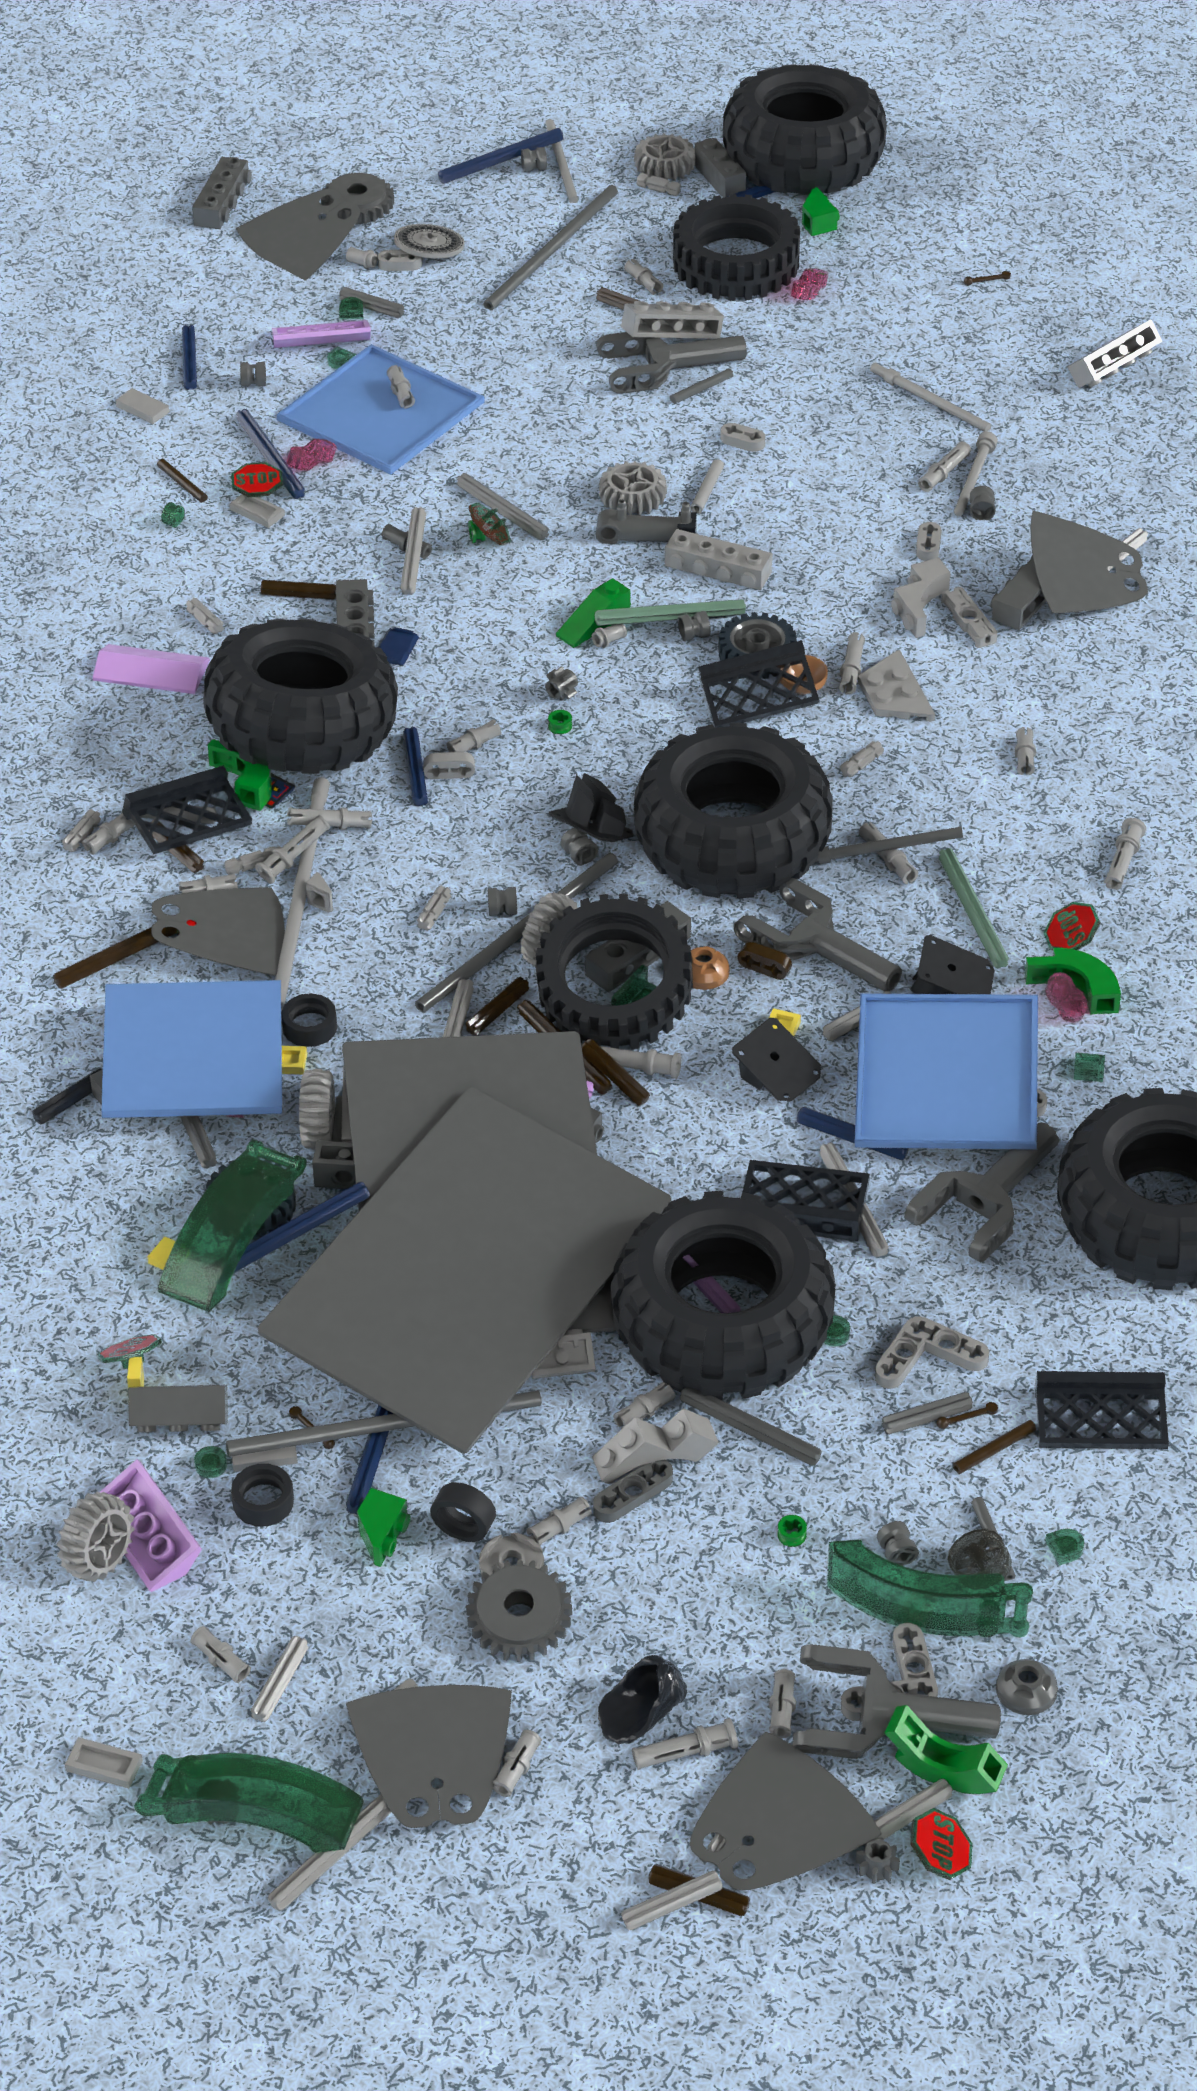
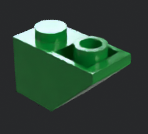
M815 187L802 205V225L811 236L837 230V221L840 218L838 209L831 204L828 197L818 187Z
M370 1488L357 1511L358 1529L374 1565L381 1567L386 1556L391 1557L397 1544V1537L400 1532H406L411 1516L407 1512V1499Z

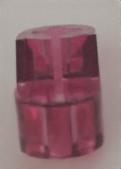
M817 268L805 269L799 280L793 281L791 296L802 300L815 299L819 290L826 287L829 273Z
M314 438L304 447H291L286 462L292 468L309 471L319 462H332L337 446L328 440Z
M1058 972L1051 975L1045 986V993L1050 1003L1057 1008L1063 1020L1072 1023L1082 1020L1088 1008L1083 992L1075 987L1072 979L1067 974Z

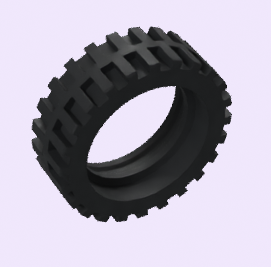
M729 194V197L724 198L718 195L714 196L713 200L707 201L703 199L699 201V205L695 206L692 204L687 207V213L681 212L679 220H676L674 223V272H678V279L680 281L686 280V287L689 289L698 288V293L701 295L710 293L712 298L715 299L724 296L728 297V301H736V297H744L745 301L752 300V296L755 295L763 298L767 297L769 291L774 293L781 291V285L788 286L791 283V277L795 278L797 275L800 257V226L796 217H791V212L787 208L782 210L781 205L777 202L771 204L766 198L755 199L752 198V195L746 194L745 197H736V194ZM740 238L760 242L769 248L754 254L727 255L711 251L703 246L718 240Z
M608 894L599 895V901L590 902L589 898L580 900V907L573 909L569 906L563 910L564 917L561 920L554 917L549 923L550 934L547 932L542 933L540 937L541 948L536 950L535 968L541 1007H545L546 1017L551 1022L556 1021L557 1028L561 1032H578L581 1043L583 1040L593 1039L599 1046L604 1045L619 1049V1046L630 1045L631 1050L640 1048L639 1042L646 1039L650 1044L657 1041L660 1031L663 1030L668 1034L673 1029L674 1018L682 1019L685 1014L684 1004L689 1005L691 1000V988H693L691 947L687 944V935L684 929L678 930V920L673 915L668 918L665 917L662 906L656 904L654 908L649 907L647 899L638 897L636 902L628 900V894H619V899H608ZM606 940H628L646 946L660 957L664 968L662 981L650 994L638 1001L618 1006L599 1005L582 999L567 986L565 971L566 966L576 954L592 944Z

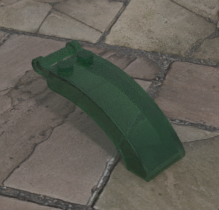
M252 1139L248 1143L246 1150L212 1182L190 1213L167 1259L159 1281L158 1292L207 1312H210L227 1295V1288L232 1275L248 1244L270 1214L292 1194L294 1181L306 1168V1158L298 1155L292 1157L265 1147L261 1141ZM259 1157H260V1158H263V1159H265V1160L271 1161V1162H273V1163L279 1164V1165L284 1166V1167H287V1168H286V1169L281 1168V1167H279V1166H277V1165L270 1164V1163L265 1162V1161H262V1160H260V1159H258V1158H259Z
M861 1540L833 1541L828 1544L827 1586L844 1601L874 1618L895 1626L903 1623H912L921 1628L923 1633L945 1636L980 1635L981 1637H992L995 1634L1010 1633L1014 1637L1021 1638L1029 1632L1027 1612L1028 1604L1033 1598V1588L1027 1583L1005 1584L1004 1577L999 1573L942 1575L914 1570L893 1563L873 1553L862 1544ZM1008 1600L1015 1601L1014 1617H1005L1006 1601Z
M242 1753L188 1755L180 1758L161 1754L154 1763V1773L144 1794L138 1796L134 1808L142 1816L164 1815L170 1824L229 1821L255 1825L292 1837L309 1846L313 1852L318 1853L345 1849L364 1801L359 1794L345 1785L314 1770L280 1759ZM171 1776L162 1797H158L166 1778Z

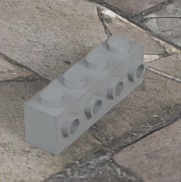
M635 301L634 304H625L621 327L632 337L717 339L721 335L724 315L713 304L702 302L700 305H692L687 302L670 305L662 301H658L656 304Z
M1149 320L1067 367L1077 387L1080 388L1088 384L1089 388L1102 382V376L1105 375L1108 378L1119 372V366L1122 365L1125 368L1135 363L1136 356L1142 358L1152 353L1151 348L1162 342V339L1152 320Z
M679 529L675 530L665 546L666 567L738 584L747 588L762 590L772 573L773 553Z

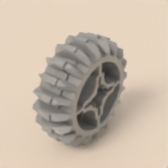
M663 133V135L659 136L654 134V137L648 136L646 140H640V144L636 145L634 162L638 172L649 174L650 177L656 176L676 181L677 177L683 179L684 175H690L691 170H694L695 149L688 139H682L680 135L676 137L673 134L665 135Z
M635 460L633 463H628L627 461L624 464L616 463L615 467H608L607 471L603 472L600 478L599 496L601 497V502H604V506L617 511L618 501L623 499L626 501L627 513L629 515L633 513L641 515L643 511L650 514L651 509L658 510L659 505H662L666 498L667 486L665 475L661 474L660 469H655L654 465L647 466L646 462L637 463Z
M553 892L542 897L539 904H535L533 912L529 913L530 917L525 923V930L522 932L521 953L523 954V959L533 966L536 965L535 955L537 948H541L540 937L542 933L547 932L550 934L549 923L554 917L561 920L564 917L563 910L567 907L578 908L576 902L564 894Z
M305 1070L301 1080L299 1099L300 1138L305 1148L315 1150L317 1140L332 1141L335 1088L333 1075L330 1070Z
M105 1492L87 1493L85 1499L77 1500L76 1508L69 1509V1517L63 1519L65 1525L59 1531L61 1539L56 1544L60 1548L57 1557L62 1560L61 1566L68 1573H71L72 1576L95 1582L97 1579L104 1580L108 1572L114 1573L115 1566L122 1564L123 1555L128 1554L126 1550L128 1544L133 1542L130 1539V1534L135 1528L131 1526L134 1517L129 1514L130 1507L120 1500L119 1497Z

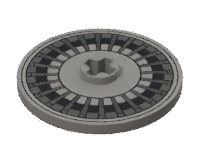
M412 224L399 228L394 235V243L398 248L419 257L448 258L458 255L464 249L463 237L454 230L443 226Z

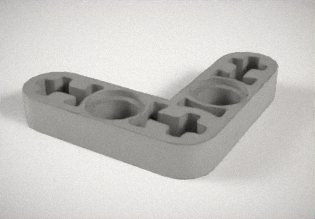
M921 1316L913 1317L905 1323L875 1367V1381L883 1388L893 1389L898 1387L924 1351L964 1369L981 1371L988 1365L989 1349L984 1343ZM919 1329L924 1330V1332L920 1331L918 1334L914 1333L919 1331ZM948 1340L953 1342L955 1346L946 1349L942 1348L938 1343ZM908 1349L912 1352V1355L901 1357L896 1354V1351ZM975 1354H979V1355H980V1356H976L974 1359H973V1358H970V1356H974ZM893 1364L896 1365L895 1374L891 1373L889 1374V1376L884 1375V1373L888 1374L891 1371V1369L893 1368Z
M912 1623L898 1625L893 1632V1649L902 1680L890 1683L898 1692L917 1694L921 1690L924 1691L925 1695L938 1697V1687L921 1628ZM903 1636H909L910 1640H913L911 1651H908V1645ZM911 1662H918L923 1665L924 1670L913 1673L906 1668V1665ZM862 1686L849 1688L841 1696V1712L849 1720L860 1721L861 1707L855 1708L851 1701L857 1700L858 1704H861Z

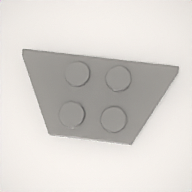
M900 650L895 651L858 675V684L875 716H894L909 720L910 716L926 717L928 722L935 721V713Z

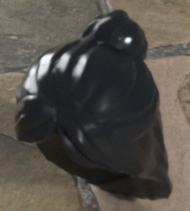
M649 1655L627 1670L620 1682L603 1697L598 1706V1719L603 1736L617 1744H630L652 1729L674 1706L683 1702L687 1695V1685L678 1667L661 1656Z

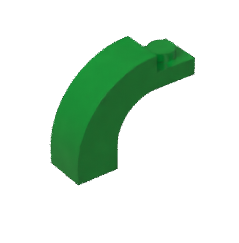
M212 739L208 744L209 766L216 768L224 765L228 772L239 775L238 779L234 782L237 796L245 807L261 811L269 801L272 793L271 769H268V766L251 764L239 758V752L228 751L219 740Z
M1053 948V956L1026 957L1024 976L1026 985L1067 984L1077 988L1084 994L1088 1002L1090 1015L1119 1013L1121 990L1118 980L1113 971L1098 958L1069 948Z
M907 1705L896 1707L885 1731L886 1736L898 1748L895 1758L906 1769L921 1779L932 1783L945 1779L951 1785L952 1790L960 1793L986 1794L997 1792L1008 1767V1764L989 1743L958 1745L938 1737L924 1725Z

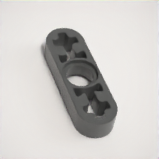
M660 1460L642 1465L599 1492L593 1499V1514L595 1518L604 1523L614 1522L668 1488L673 1482V1467L671 1463L667 1460ZM636 1486L642 1492L636 1496L626 1494L624 1490L628 1487Z

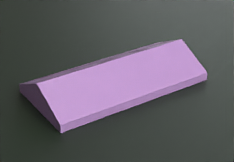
M368 320L272 328L274 348L370 340L371 329Z
M107 644L99 650L93 681L195 694L210 658Z
M136 1459L102 1489L100 1493L105 1492L117 1496L130 1507L129 1514L134 1517L131 1526L135 1529L130 1534V1539L133 1542L128 1544L126 1549L128 1554L124 1555L149 1591L153 1592L185 1576L202 1548L143 1464Z

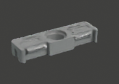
M962 587L954 588L952 592L949 590L942 592L941 603L948 607L953 614V619L960 628L969 634L975 642V647L981 648L997 642V630ZM972 616L975 619H965L963 617Z

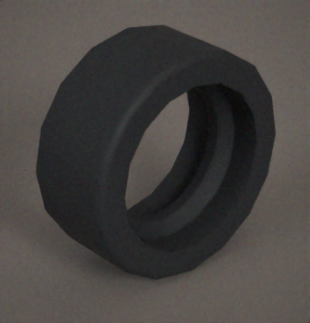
M313 993L298 995L291 998L281 1011L283 1034L288 1041L295 1045L305 1047L319 1046L328 1042L336 1033L337 1017L335 1005L330 999L322 995ZM307 1013L320 1014L326 1017L322 1023L309 1027L300 1026L292 1022L296 1017Z
M268 1463L246 1467L236 1475L232 1482L231 1496L233 1509L237 1517L244 1523L256 1527L271 1526L285 1519L293 1508V1483L289 1474L279 1466ZM258 1485H271L277 1487L282 1492L277 1500L266 1505H255L243 1498L249 1489Z
M451 1482L443 1485L430 1508V1514L435 1525L447 1535L465 1542H477L483 1540L496 1518V1508L492 1501L475 1487L464 1483ZM457 1509H460V1510L466 1512V1513L469 1514L470 1516L464 1515L463 1513L459 1512Z

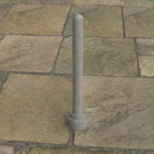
M982 432L977 439L976 447L978 452L954 509L956 516L964 514L970 499V492L975 487L987 454L992 453L996 448L998 439L992 432Z

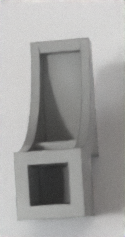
M939 557L911 565L908 584L894 588V598L891 601L892 610L895 615L901 617L905 629L910 630L915 638L925 636L927 616L923 611L924 607L932 599L941 595L943 591L949 590L950 571Z
M683 1408L662 1428L635 1417L596 1452L592 1458L601 1481L610 1484L625 1473L651 1462L667 1459L700 1461L719 1442L708 1418Z

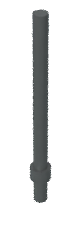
M962 826L830 849L829 846H825L822 852L819 851L815 862L825 864L831 863L832 859L963 838Z

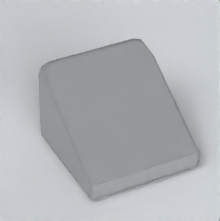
M316 872L306 882L308 904L328 913L332 912V891L321 874Z

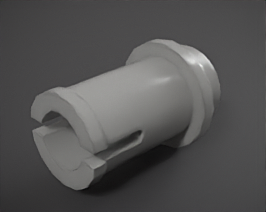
M350 247L346 253V260L348 262L361 264L364 268H373L377 264V254L373 250L364 251Z
M624 624L611 625L604 629L599 627L592 634V640L597 647L602 646L605 648L608 647L610 642L626 637L627 630Z

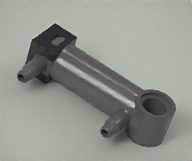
M620 499L617 511L605 509L598 514L595 535L596 539L602 544H615L619 540L668 542L676 529L696 534L697 512H691L690 503L683 502L678 517L627 515L626 501Z

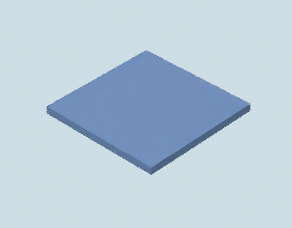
M371 344L277 413L276 417L277 421L391 475L485 402V397ZM393 365L400 366L404 377L410 382V391L415 398V403L410 408L401 407L397 396L391 390V381L387 376V370Z
M281 980L106 984L102 1118L282 1114Z
M860 994L855 1148L1037 1150L1038 995Z

